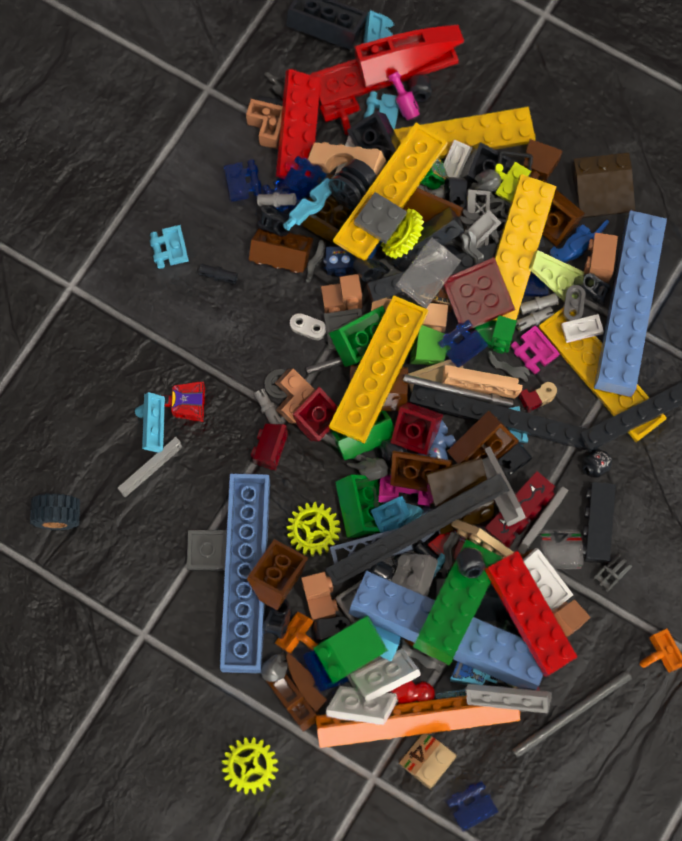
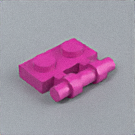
M536 325L521 336L520 339L523 341V345L520 346L516 341L510 345L514 350V354L522 359L525 363L524 366L531 370L534 375L540 371L536 365L538 362H541L545 367L560 355ZM529 349L535 356L531 359L526 354V350Z

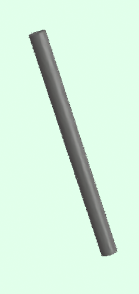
M625 670L512 749L514 755L517 758L612 693L632 679L630 674Z

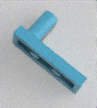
M149 392L144 394V404L135 409V414L139 418L143 417L142 449L160 453L163 451L165 397Z

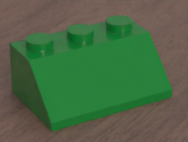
M380 411L365 444L330 429L334 442L344 460L353 459L363 452L373 450L375 447L380 446L383 440L392 439L394 432L392 420L386 411Z
M349 475L336 481L347 538H363L379 534L380 531L371 513V510L384 504V502H379V479L370 481L364 475Z

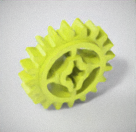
M408 208L407 215L386 244H381L383 247L382 251L395 259L397 257L402 258L403 253L407 255L408 251L413 249L415 243H418L417 240L421 236V230L424 228L421 226L424 223L421 220L423 217L414 209Z
M316 502L313 503L312 508L306 503L305 510L299 506L300 513L292 512L295 519H288V522L292 525L287 526V530L292 532L287 534L288 538H294L291 541V545L298 544L296 551L303 548V555L310 551L312 557L315 551L322 556V549L328 553V545L331 547L335 546L332 540H339V536L335 533L341 532V529L336 527L340 525V521H334L337 514L330 515L331 508L324 510L323 503L320 508H317ZM315 515V517H313V519L309 521H302L304 518L308 516ZM322 518L328 522L329 531L325 530L321 525ZM317 526V530L311 533L310 528ZM298 528L307 534L305 541L299 536ZM317 538H325L319 543L312 544Z
M254 737L251 743H249L247 738H244L243 745L237 740L238 747L230 746L231 754L225 752L229 760L222 761L223 764L228 765L227 768L222 770L224 773H229L225 780L232 779L230 787L238 785L237 792L244 788L245 795L248 794L249 789H252L254 795L256 794V788L263 792L264 784L269 787L271 786L268 779H276L271 774L278 771L276 767H273V764L278 763V760L271 759L275 752L268 753L271 746L267 745L263 748L264 741L261 740L259 744H256ZM246 750H254L248 757L238 756ZM260 754L266 759V769L262 768L258 763ZM251 761H254L253 765L255 766V769H250L247 772V767L245 766V764H250ZM234 763L242 768L240 779L235 774ZM252 775L262 776L255 782H247Z

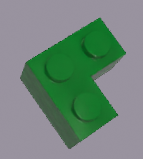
M498 315L497 321L491 320L475 328L472 343L479 348L488 347L497 353H508L517 320Z

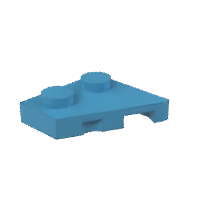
M403 496L371 510L380 533L402 527L410 515Z

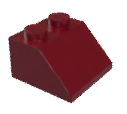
M317 387L292 414L298 428L310 441H320L330 431L329 425L338 406L320 387Z
M407 402L399 409L391 443L428 455L438 434L443 414Z
M265 424L264 428L259 430L257 436L259 443L257 447H253L251 453L255 465L276 471L288 437L286 425Z

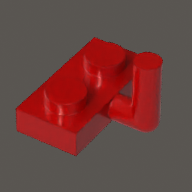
M354 96L319 106L325 122L340 117L344 134L349 135L347 130L351 127L348 115L360 111L359 104Z

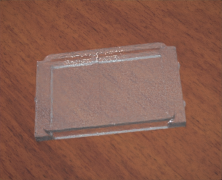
M431 237L399 279L396 286L426 309L461 260Z

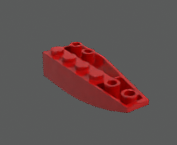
M459 25L420 29L355 46V58L365 86L368 88L388 82L390 80L389 76L396 72H399L401 77L407 75L462 44L464 39Z

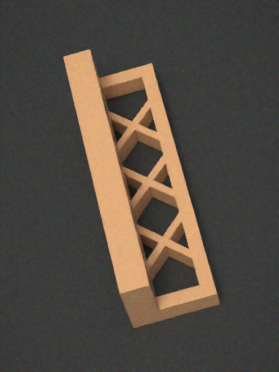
M445 365L443 368L442 383L486 394L493 393L513 399L522 391V385L518 384V378Z

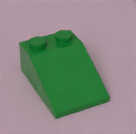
M383 305L329 332L345 367L362 360L386 312Z
M369 616L364 617L313 648L333 683L347 677L388 651Z

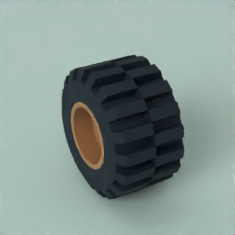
M42 494L31 499L30 524L42 529L64 530L79 525L80 500L78 498L65 494Z

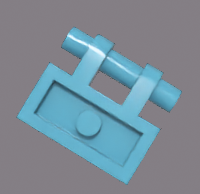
M374 91L370 92L366 102L367 112L364 113L363 119L373 114L374 108H380L379 112L387 115L393 129H395L399 110L396 103L398 96L382 94V100H377V93Z
M180 225L162 229L163 236L158 237L157 232L150 233V245L154 250L153 258L159 269L165 267L164 260L169 259L170 265L189 261ZM166 244L167 251L162 252L160 246Z

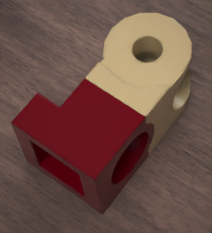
M546 382L542 384L541 388L531 393L527 389L521 391L518 398L526 412L529 413L551 402L555 398L557 388L553 383Z

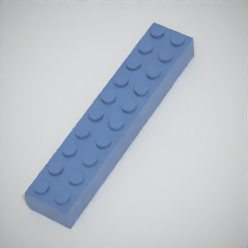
M631 210L626 218L594 389L632 397L636 390L667 221L666 218Z
M230 474L220 662L222 672L261 673L265 603L258 599L247 577L267 550L270 496L269 475Z
M366 571L348 614L359 619L369 616L373 625L415 643L435 600ZM474 617L453 660L520 689L537 690L543 676L523 638Z

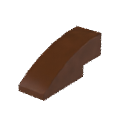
M288 653L286 658L293 681L306 702L317 714L327 703V699L314 688L318 684V680Z
M287 675L279 681H266L303 732L316 723V713Z

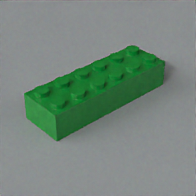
M467 539L461 551L465 548L478 549L482 553L485 569L502 559L501 556ZM456 559L413 648L450 666L491 582L485 570L479 577L470 579L460 573Z

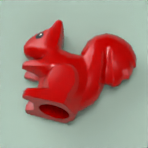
M412 680L387 692L397 694L396 704L398 705L409 704L415 701H431L435 696L434 688L430 683L421 682L415 685Z

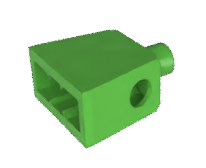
M422 325L411 347L410 364L435 365L445 360V356L453 358L456 348L447 345L446 334Z

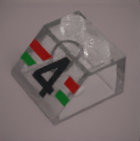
M580 530L540 531L541 553L553 569H581L583 566V544Z

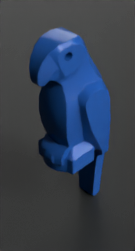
M606 220L594 233H591L590 229L583 224L576 228L575 234L566 241L563 248L557 249L553 247L551 249L550 256L564 263L582 256L588 250L590 239L594 238L595 233H602L609 221Z

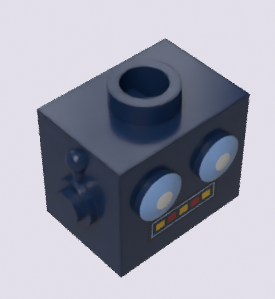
M326 247L324 263L327 275L341 277L346 274H353L355 256L342 247Z

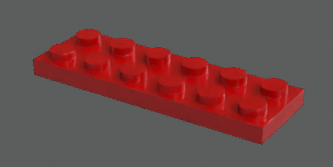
M288 69L285 74L276 176L308 185L312 181V168L307 160L315 143L321 78Z
M518 551L484 569L544 677L577 658L575 651Z

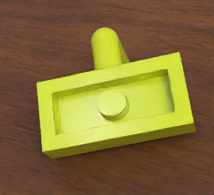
M517 162L513 164L508 174L502 172L503 165L497 164L494 170L503 181L495 194L509 203L512 202L519 176L521 174L529 176L531 173L530 170Z

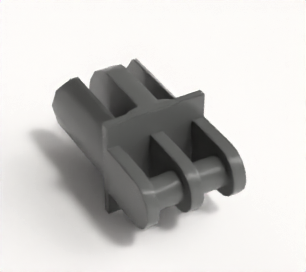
M619 553L593 578L594 580L597 579L600 585L607 589V592L633 567L629 564L617 576L616 572L627 562L624 558L613 570L610 569L621 557ZM603 572L607 575L605 579L601 576ZM609 578L613 581L612 584L607 581Z

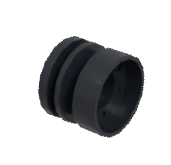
M351 159L329 181V189L340 204L346 208L355 209L376 180L377 175L365 162L359 159Z

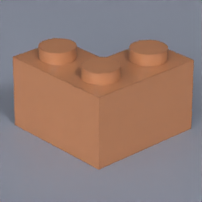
M251 99L246 113L247 125L261 128L259 133L260 145L278 149L282 106Z
M595 233L594 238L589 241L588 250H591V257H587L584 274L592 273L600 280L609 284L614 270L618 236Z
M358 274L340 277V284L321 286L325 314L362 308V293Z
M287 369L275 382L288 396L276 411L288 423H296L292 413L315 389L294 369Z
M325 572L303 577V588L312 621L336 617L335 611H338L336 600H332L330 592H333L331 578L326 577Z
M576 600L569 604L564 602L559 608L552 611L567 638L591 618Z

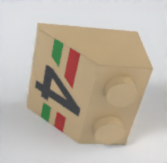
M425 733L421 735L399 764L431 790L455 760L456 755L442 743Z

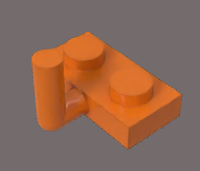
M297 612L288 625L285 637L283 639L278 638L275 644L291 654L299 641H302L315 652L313 648L318 646V644L305 634L313 621L302 613Z
M668 629L649 637L657 652L641 660V667L645 668L659 659L662 660L668 673L682 667V654Z

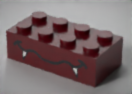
M537 471L515 495L526 518L508 526L501 512H499L485 528V532L509 548L514 543L515 535H521L527 528L528 521H534L540 514L541 506L546 507L551 502L555 486Z

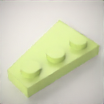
M540 251L534 252L529 267L564 302L568 288L574 285V279L577 276L584 275L583 271ZM572 295L574 299H577V295Z

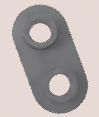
M579 285L569 287L566 292L563 316L568 322L581 319L583 315L585 290ZM575 294L578 296V298L574 299L572 295ZM574 312L576 316H571L569 313Z

